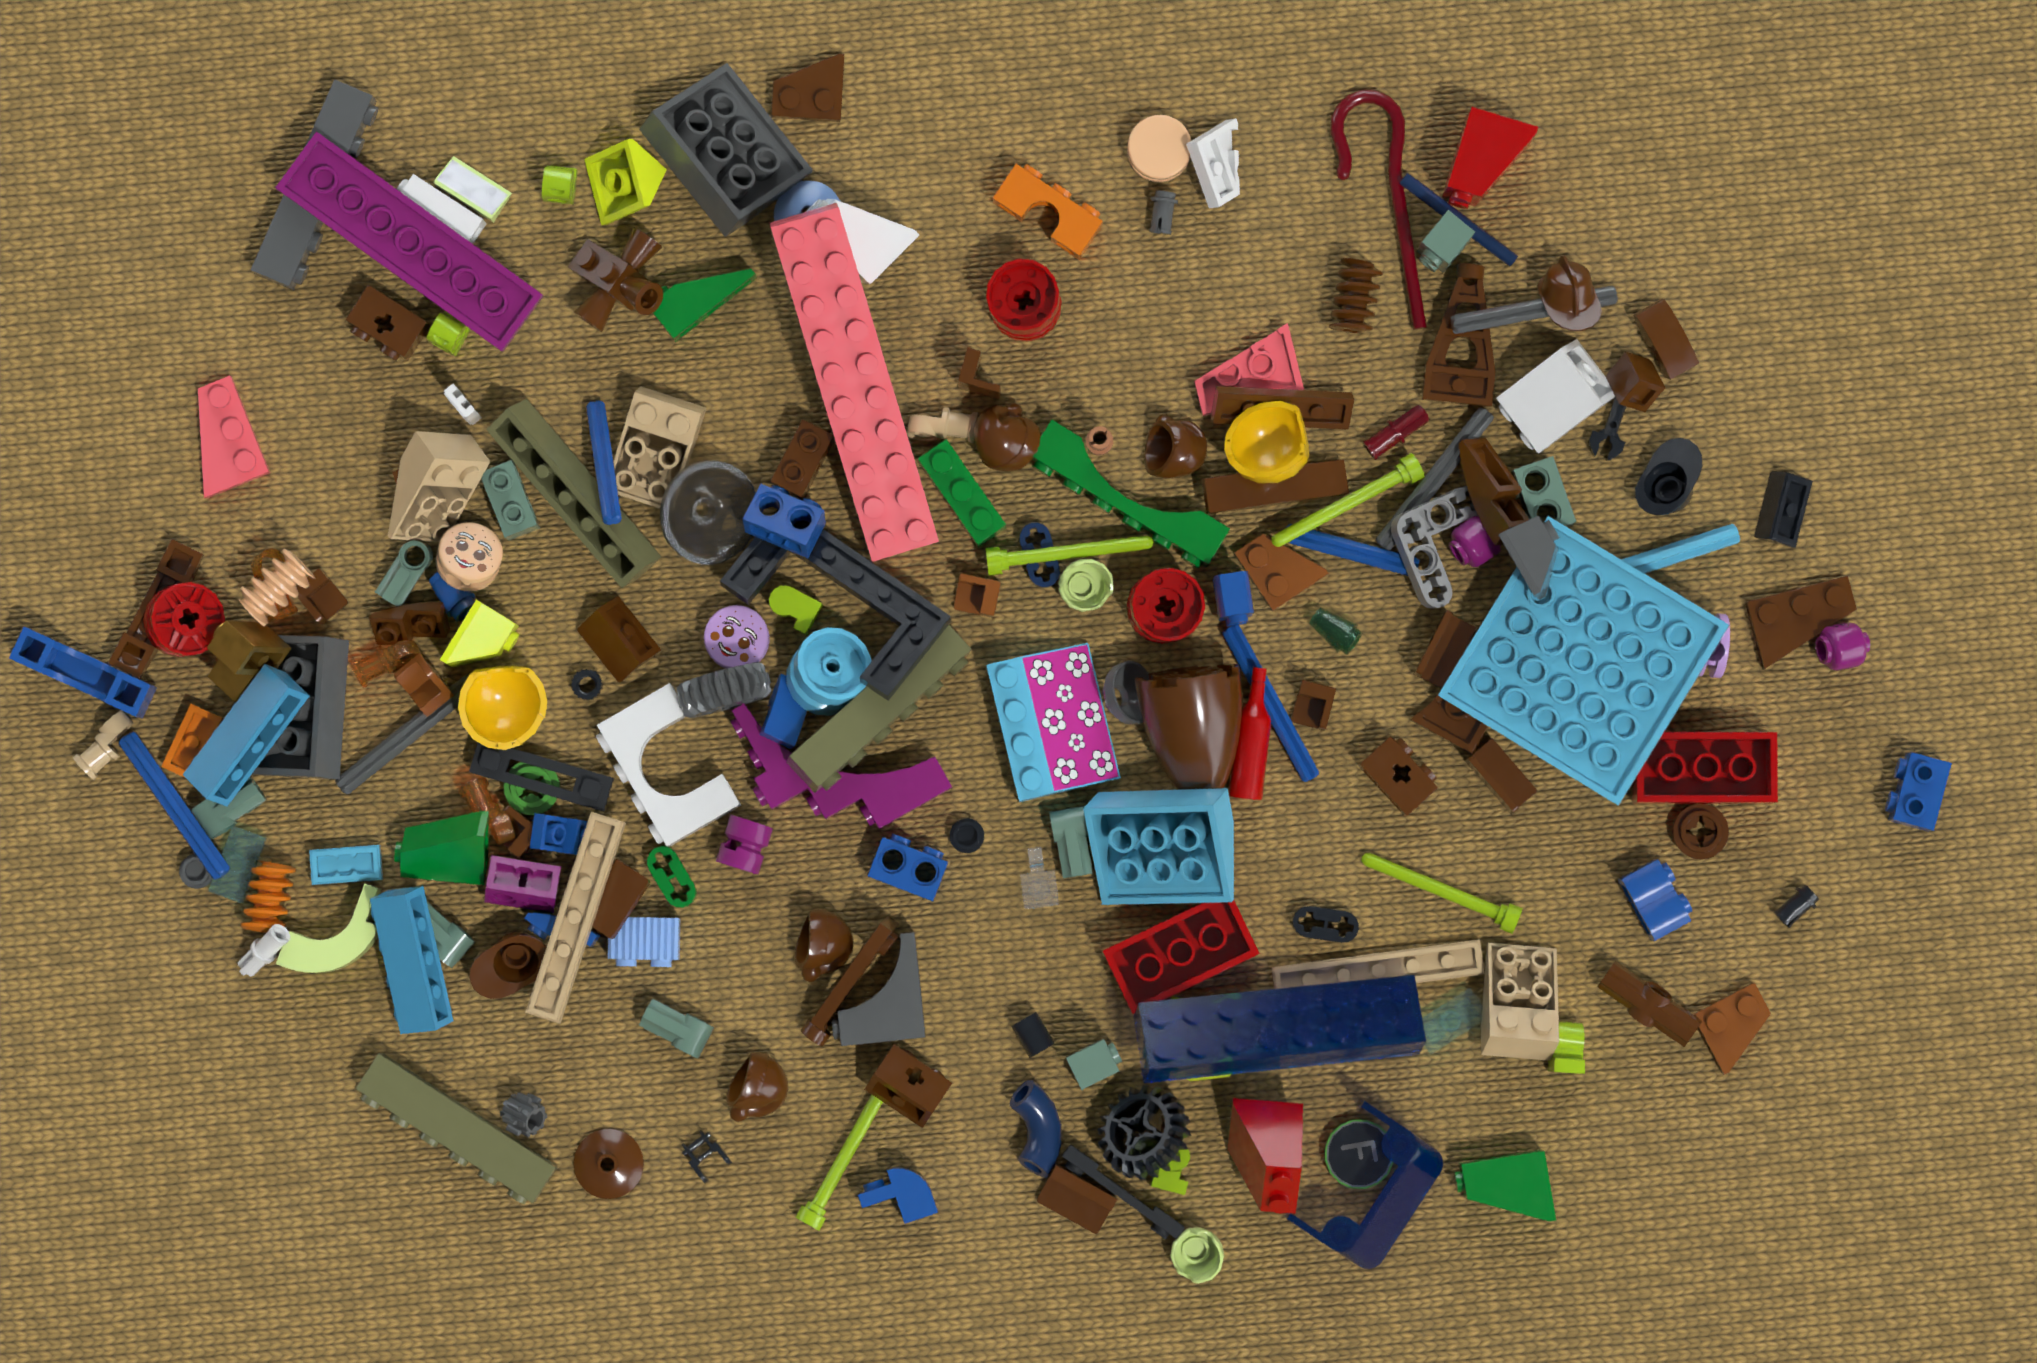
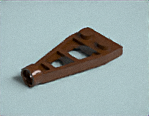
M1467 263L1457 264V280L1425 365L1422 400L1492 407L1496 371L1490 328L1455 334L1450 323V318L1456 314L1457 307L1461 303L1473 304L1476 311L1487 309L1483 286L1485 266ZM1463 280L1476 281V283L1469 286ZM1466 338L1475 344L1477 364L1474 368L1466 369L1447 365L1445 357L1450 343L1454 339Z
M887 916L879 924L813 1019L809 1018L802 1027L801 1032L815 1044L822 1047L831 1036V1033L827 1030L829 1020L879 953L884 956L899 937L894 932L899 923Z

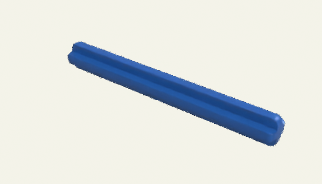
M1234 625L1223 631V637L1251 686L1253 667L1262 668L1240 626ZM1266 675L1264 704L1271 717V725L1301 780L1308 782L1317 777L1319 771Z
M132 732L125 735L119 741V746L209 875L215 880L226 875L230 870V866L137 733Z

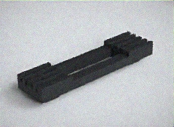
M477 743L469 770L473 774L603 812L605 811L607 799L614 778L517 749L487 748L480 743ZM513 759L574 777L576 782L573 791L508 773L509 762Z
M1070 1144L1062 1156L1068 1160L1065 1164L1066 1168L1079 1177L1085 1172L1154 1223L1150 1228L1164 1239H1167L1169 1234L1177 1239L1185 1227L1156 1205L1153 1209L1149 1208L1098 1171L1099 1164Z

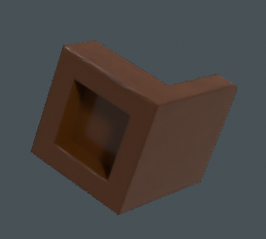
M1628 352L1621 356L1606 375V379L1618 403L1642 412H1646L1665 389L1653 362L1650 359Z
M318 568L312 573L315 578L307 577L309 586L306 589L299 585L296 587L299 592L298 599L315 620L323 625L348 604V601L326 573Z
M1302 680L1291 721L1325 731L1337 688Z
M508 805L504 809L505 813L490 830V834L506 846L516 857L522 859L530 850L533 823L511 805Z

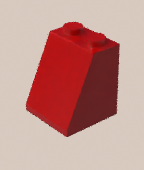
M1471 107L1463 125L1442 197L1448 198V203L1454 207L1468 209L1469 205L1475 207L1527 149L1536 136L1539 127Z
M1233 1098L1227 1150L1260 1211L1296 1214L1302 1170L1303 1103Z

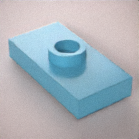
M381 845L309 850L312 885L383 880Z

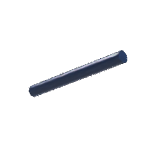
M1406 173L1399 183L1401 186L1441 216H1444L1448 210L1475 231L1472 237L1473 240L1509 267L1515 262L1518 255L1409 173Z

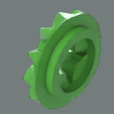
M519 762L508 772L532 780L540 779L543 776L544 778L540 782L560 788L559 778L554 771ZM504 783V794L508 803L516 811L526 815L541 814L552 808L557 800L555 797L540 793L543 796L542 799L532 793L521 798L525 788Z

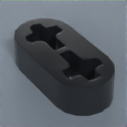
M1307 906L1298 909L1292 919L1295 932L1302 937L1339 943L1349 942L1356 937L1359 930V923L1352 913L1340 910ZM1306 912H1311L1313 919L1324 921L1323 927L1314 926L1311 927L1310 932H1305L1304 925L1298 924L1299 917H1305ZM1341 917H1346L1347 923L1353 925L1352 932H1346L1345 937H1340L1338 930L1327 928L1328 922H1340Z

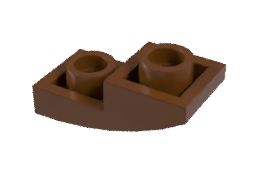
M1661 299L1633 315L1645 344L1652 347L1665 378L1671 380L1699 364L1689 339L1665 299Z
M443 602L396 606L371 613L369 617L377 645L410 646L413 637L447 638L450 631Z

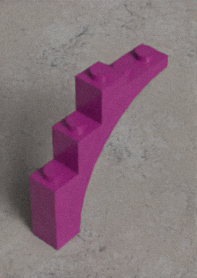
M742 704L732 710L736 717L730 721L739 738L741 739L746 736L753 747L747 751L757 769L764 767L766 772L754 778L758 786L752 788L762 807L769 804L770 808L774 810L809 790L811 796L807 797L806 800L816 816L822 813L827 820L863 799L866 805L860 807V810L870 826L876 823L879 829L953 788L936 757H932L910 768L883 774H852L839 771L838 773L842 777L828 791L822 787L814 793L786 763L792 752L778 743L759 735L762 728L747 706Z

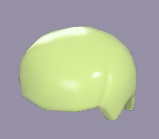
M1079 559L1072 562L1065 568L1058 582L1060 597L1069 607L1081 612L1102 607L1114 590L1112 573L1103 563L1093 559Z
M1193 1227L1183 1230L1178 1238H1175L1172 1243L1170 1257L1179 1275L1190 1279L1193 1283L1199 1284L1212 1280L1220 1272L1224 1251L1222 1243L1214 1233L1204 1228Z

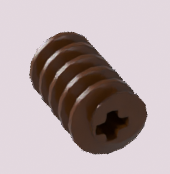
M1341 258V263L1348 268L1339 270L1338 276L1347 282H1341L1336 285V290L1343 294V296L1334 297L1333 303L1341 309L1332 311L1331 317L1339 323L1330 324L1328 328L1358 334L1371 331L1373 326L1364 322V319L1375 317V312L1367 309V305L1377 303L1378 299L1369 295V291L1380 289V285L1373 282L1372 277L1382 276L1383 272L1376 269L1371 262L1354 258Z

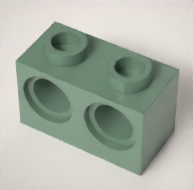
M1448 210L1421 242L1416 251L1421 255L1419 261L1433 272L1438 269L1444 273L1470 242L1475 231Z
M1553 456L1514 469L1511 472L1522 488V491L1515 499H1520L1523 510L1529 519L1537 517V509L1540 506H1549L1555 513L1554 520L1568 527L1576 522ZM1536 473L1541 476L1543 480L1541 490L1532 491L1526 486L1525 477L1527 474Z
M510 460L485 470L481 479L504 538L510 541L540 529L541 527L516 464Z
M1104 1039L1066 1057L1081 1090L1119 1072L1117 1064L1123 1062L1114 1043L1112 1042L1107 1045Z

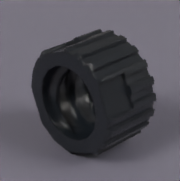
M591 669L577 672L573 676L571 684L574 694L584 701L598 698L603 689L601 676ZM585 677H591L595 681V688L589 693L582 692L580 689V682Z

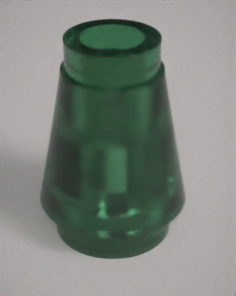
M1321 607L1309 622V625L1337 653L1342 651L1348 655L1357 645L1363 634L1357 628L1358 624L1326 611Z

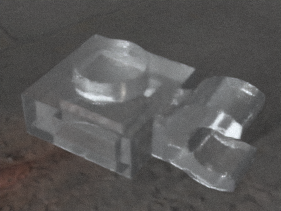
M1041 847L1027 848L1030 873L1020 874L1024 909L1059 905L1055 870L1044 871Z

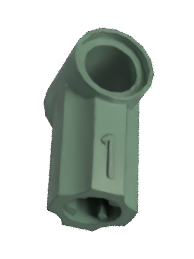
M412 540L405 543L400 548L398 556L375 593L395 606L403 605L425 569L431 564L433 559L431 547L424 541ZM412 546L420 547L425 553V559L419 566H414L408 562L407 552Z
M250 776L228 807L206 799L191 811L212 840L237 824L236 820L260 806L267 799L258 784Z
M1084 806L1049 812L1054 843L1057 842L1063 879L1092 874L1090 851L1088 850L1086 839L1089 836L1083 811Z
M427 901L439 958L450 968H453L476 942L453 921L449 922Z
M655 999L651 1000L639 1023V1026L657 1036L663 1037L670 1041L671 1045L697 1059H699L714 1030V1027L688 1013L684 1015Z

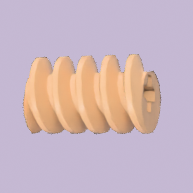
M286 549L282 550L286 560L284 563L275 558L271 560L275 568L274 572L264 567L261 569L265 579L263 582L254 577L251 578L254 587L253 591L243 586L240 588L244 597L243 600L239 599L240 603L263 626L268 623L264 613L275 617L278 614L275 603L286 607L289 603L285 594L296 598L299 595L296 584L306 589L309 586L306 575L315 578L305 564L295 554Z

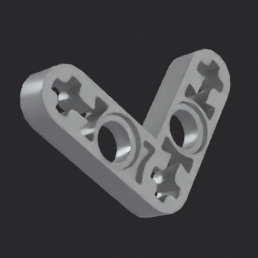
M1467 486L1456 488L1397 515L1391 523L1393 539L1417 598L1427 608L1444 607L1452 598L1451 584L1431 536L1478 515L1473 502L1470 504V507H1462L1456 510L1453 504L1465 500L1466 496H1470ZM1435 505L1443 507L1446 513V518L1440 525L1434 523L1431 519V510ZM1406 522H1413L1415 526L1411 530V534H1404L1402 528L1406 526ZM1414 541H1422V545L1408 547V544L1414 543ZM1419 550L1424 551L1429 556V565L1424 570L1418 569L1414 564V556ZM1435 573V577L1422 581L1421 576ZM1432 586L1439 587L1441 593L1437 594V599L1429 597L1428 593L1433 590Z

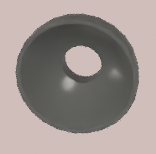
M1125 661L1111 668L1106 676L1102 691L1108 711L1119 721L1128 725L1143 723L1135 678L1143 677L1144 680H1149V672L1141 664L1134 661ZM1114 688H1117L1121 694L1122 703L1120 706L1117 702Z

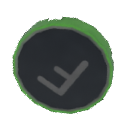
M1352 1119L1340 1124L1330 1134L1325 1144L1324 1160L1329 1173L1339 1183L1352 1189H1367L1379 1184L1389 1174L1394 1163V1147L1389 1135L1380 1125L1368 1120Z

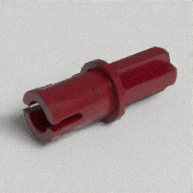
M1416 405L1395 421H1387L1388 426L1368 440L1363 441V444L1373 459L1377 460L1379 456L1399 442L1404 444L1406 437L1429 422V416L1424 408Z

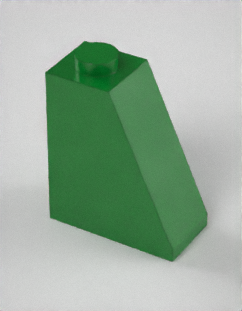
M489 811L474 812L405 828L403 841L396 842L394 861L400 863V877L484 885L489 863Z
M1544 1150L1459 1163L1460 1171L1454 1172L1457 1193L1463 1192L1464 1198L1549 1222L1556 1221Z

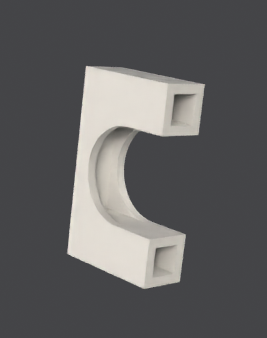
M670 683L598 724L597 726L601 733L596 735L604 752L612 751L618 763L613 765L622 783L624 784L629 781L636 792L630 796L640 814L647 811L653 823L648 828L658 844L664 841L667 847L676 844L741 806L723 774L692 792L681 796L661 794L654 790L647 782L642 770V755L647 743L659 732L685 718L682 709L679 708L678 695Z

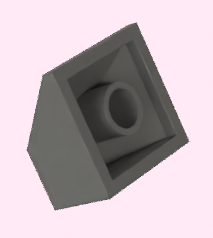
M1537 516L1500 533L1499 536L1531 592L1537 599L1541 600L1546 597L1558 552V547L1554 541L1560 537L1550 520L1543 523L1541 518Z

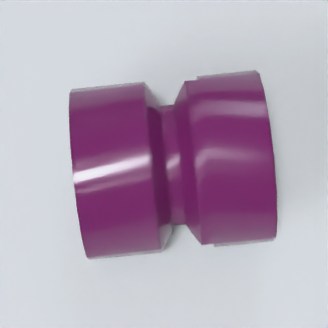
M730 815L725 830L728 841L721 843L716 862L759 875L764 859L761 849L768 847L773 828Z

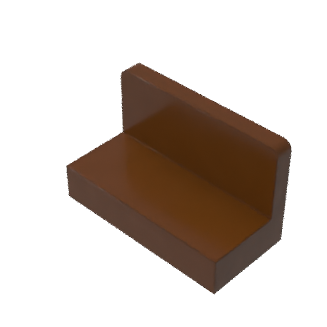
M967 347L958 380L959 389L999 400L1001 394L1000 385L976 379L981 363V351Z
M619 596L598 608L577 628L578 633L619 683L661 651L660 647Z
M1446 610L1413 675L1442 689L1462 657L1476 627L1453 616L1452 612Z
M1493 738L1465 760L1468 766L1510 814L1517 811L1524 802L1538 791Z
M616 859L612 865L592 927L608 938L614 939L650 885V880L629 865Z
M1057 1164L1054 1166L1037 1197L1038 1203L1094 1234L1100 1231L1109 1212L1112 1211L1118 1200L1117 1197Z

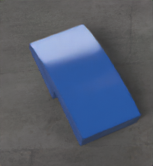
M780 674L767 705L770 708L759 735L791 749L795 747L807 710L803 709L792 698L786 684V675Z
M534 813L530 848L577 855L588 821Z
M528 913L524 919L531 923L527 929L545 940L548 935H551L557 916ZM591 930L587 945L593 947L600 935Z

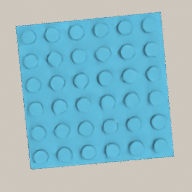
M1548 516L1544 522L1550 520L1560 538L1554 541L1558 547V552L1546 597L1541 600L1537 599L1531 592L1518 567H1516L1438 696L1619 806L1730 625Z

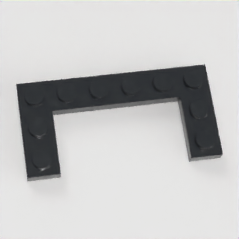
M802 520L796 522L794 527L804 529L810 523ZM824 529L808 559L755 537L720 580L721 586L749 605L784 560L792 553L898 625L899 628L860 675L861 683L887 701L890 700L951 623L950 615Z

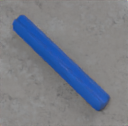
M598 400L596 402H589L586 409L603 523L611 525L620 523L622 517L605 403Z
M1311 530L1288 542L1293 545L1408 576L1400 553L1316 530ZM1414 557V564L1417 568L1419 567V559Z

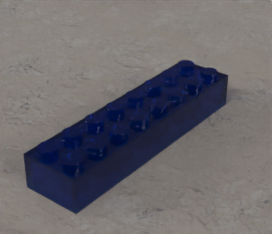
M1415 975L1140 1002L1133 1016L1144 1083L1419 1055L1426 1043Z

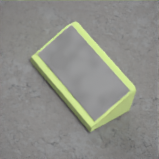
M454 156L433 182L436 187L493 223L512 195L511 192Z

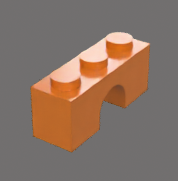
M1015 164L994 195L993 204L1021 222L1027 213L1035 207L1046 206L1051 208L1059 219V224L1051 235V242L1080 260L1103 225V221L1098 218L1100 212L1085 202L1079 206L1069 198L1072 194L1062 186L1054 183L1051 187L1040 180L1043 175L1030 165L1025 164L1022 168Z

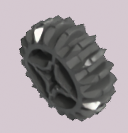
M759 662L747 663L705 674L681 683L676 689L678 694L677 700L679 708L682 709L685 717H701L733 709L742 704L752 703L767 697L771 693V681L764 664Z

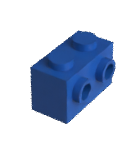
M1913 752L1905 753L1904 759L1899 758L1894 772V778L1899 779L1896 791H1890L1885 806V811L1890 813L1888 821L1927 832L1934 831L1952 763Z

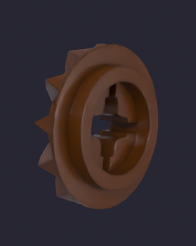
M1694 804L1686 807L1676 817L1672 833L1675 845L1681 852L1688 857L1703 860L1712 858L1723 850L1728 840L1729 827L1726 818L1717 808L1708 804ZM1699 816H1701L1704 828L1715 830V833L1703 837L1701 847H1699L1697 836L1686 833V830L1697 827Z

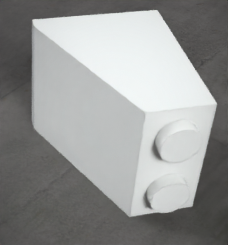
M818 199L807 210H814L834 203L838 204L861 283L871 284L919 236L911 228L835 199L822 201Z
M1576 339L1560 348L1496 399L1500 403L1499 409L1503 416L1510 422L1514 421L1521 430L1520 437L1525 445L1531 450L1535 449L1539 454L1612 400L1615 395L1605 375Z

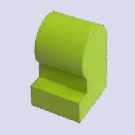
M545 166L542 182L543 201L574 205L578 170L576 168Z
M444 311V313H439L426 339L432 345L456 357L471 329Z
M787 585L776 587L769 597V605L772 611L780 617L796 619L797 621L793 627L794 630L805 636L809 633L823 607V604Z
M1559 1022V1044L1551 1060L1548 1061L1549 1072L1585 1074V1060H1583L1585 1037L1582 1023Z
M1189 1149L1178 1151L1177 1154L1181 1162L1172 1160L1169 1163L1171 1172L1160 1168L1159 1177H1152L1150 1186L1185 1195L1189 1182L1181 1180L1180 1175L1181 1171L1190 1161Z

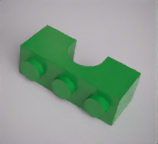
M947 439L918 458V463L936 489L948 502L959 522L978 548L1006 529V523Z

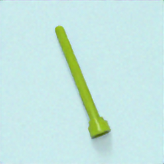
M1412 453L1398 460L1399 464L1394 466L1395 470L1274 534L1271 538L1272 544L1276 547H1281L1400 482L1403 484L1408 482L1413 484L1421 480L1425 476L1419 461Z
M1146 535L1007 552V549L1000 550L999 546L985 548L989 576L1003 574V570H1009V566L1146 550L1153 546V539Z
M1365 853L1361 858L1363 865L1495 919L1494 923L1500 925L1499 929L1513 934L1523 908L1511 903L1508 906L1505 904H1501V906L1495 905L1372 853Z
M871 1094L812 1202L808 1201L806 1206L802 1205L795 1218L820 1231L826 1220L823 1217L826 1213L824 1207L883 1103L881 1100Z

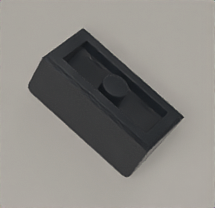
M1771 471L1754 537L1796 548L1813 481L1789 472Z

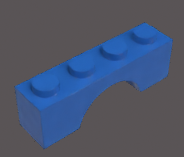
M23 627L9 656V659L143 719L157 689L156 686L27 627Z

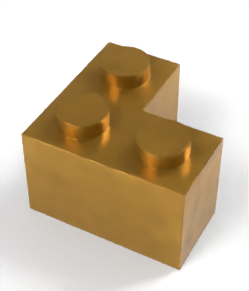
M226 620L214 631V638L207 647L216 656L213 663L214 667L207 677L236 703L263 665L267 664L278 669L291 650V647L267 625L263 626L259 622Z

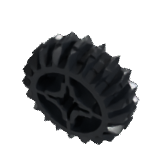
M1143 1085L1140 1091L1130 1087L1128 1097L1124 1094H1118L1119 1103L1117 1105L1108 1104L1111 1112L1109 1116H1100L1106 1125L1097 1129L1098 1134L1103 1137L1098 1144L1104 1151L1102 1154L1104 1159L1111 1163L1110 1165H1112L1111 1167L1115 1171L1121 1172L1128 1178L1133 1179L1136 1176L1140 1180H1146L1148 1174L1153 1178H1158L1160 1168L1171 1172L1169 1163L1172 1160L1181 1162L1177 1154L1178 1151L1188 1149L1187 1144L1182 1140L1192 1135L1190 1130L1186 1128L1190 1120L1184 1114L1186 1111L1185 1107L1180 1102H1177V1098L1173 1094L1167 1093L1160 1087L1152 1089L1148 1085ZM1162 1113L1165 1119L1164 1133L1161 1132V1124L1163 1120L1160 1118L1162 1116ZM1125 1132L1127 1133V1141L1125 1145L1128 1146L1126 1152L1123 1143Z

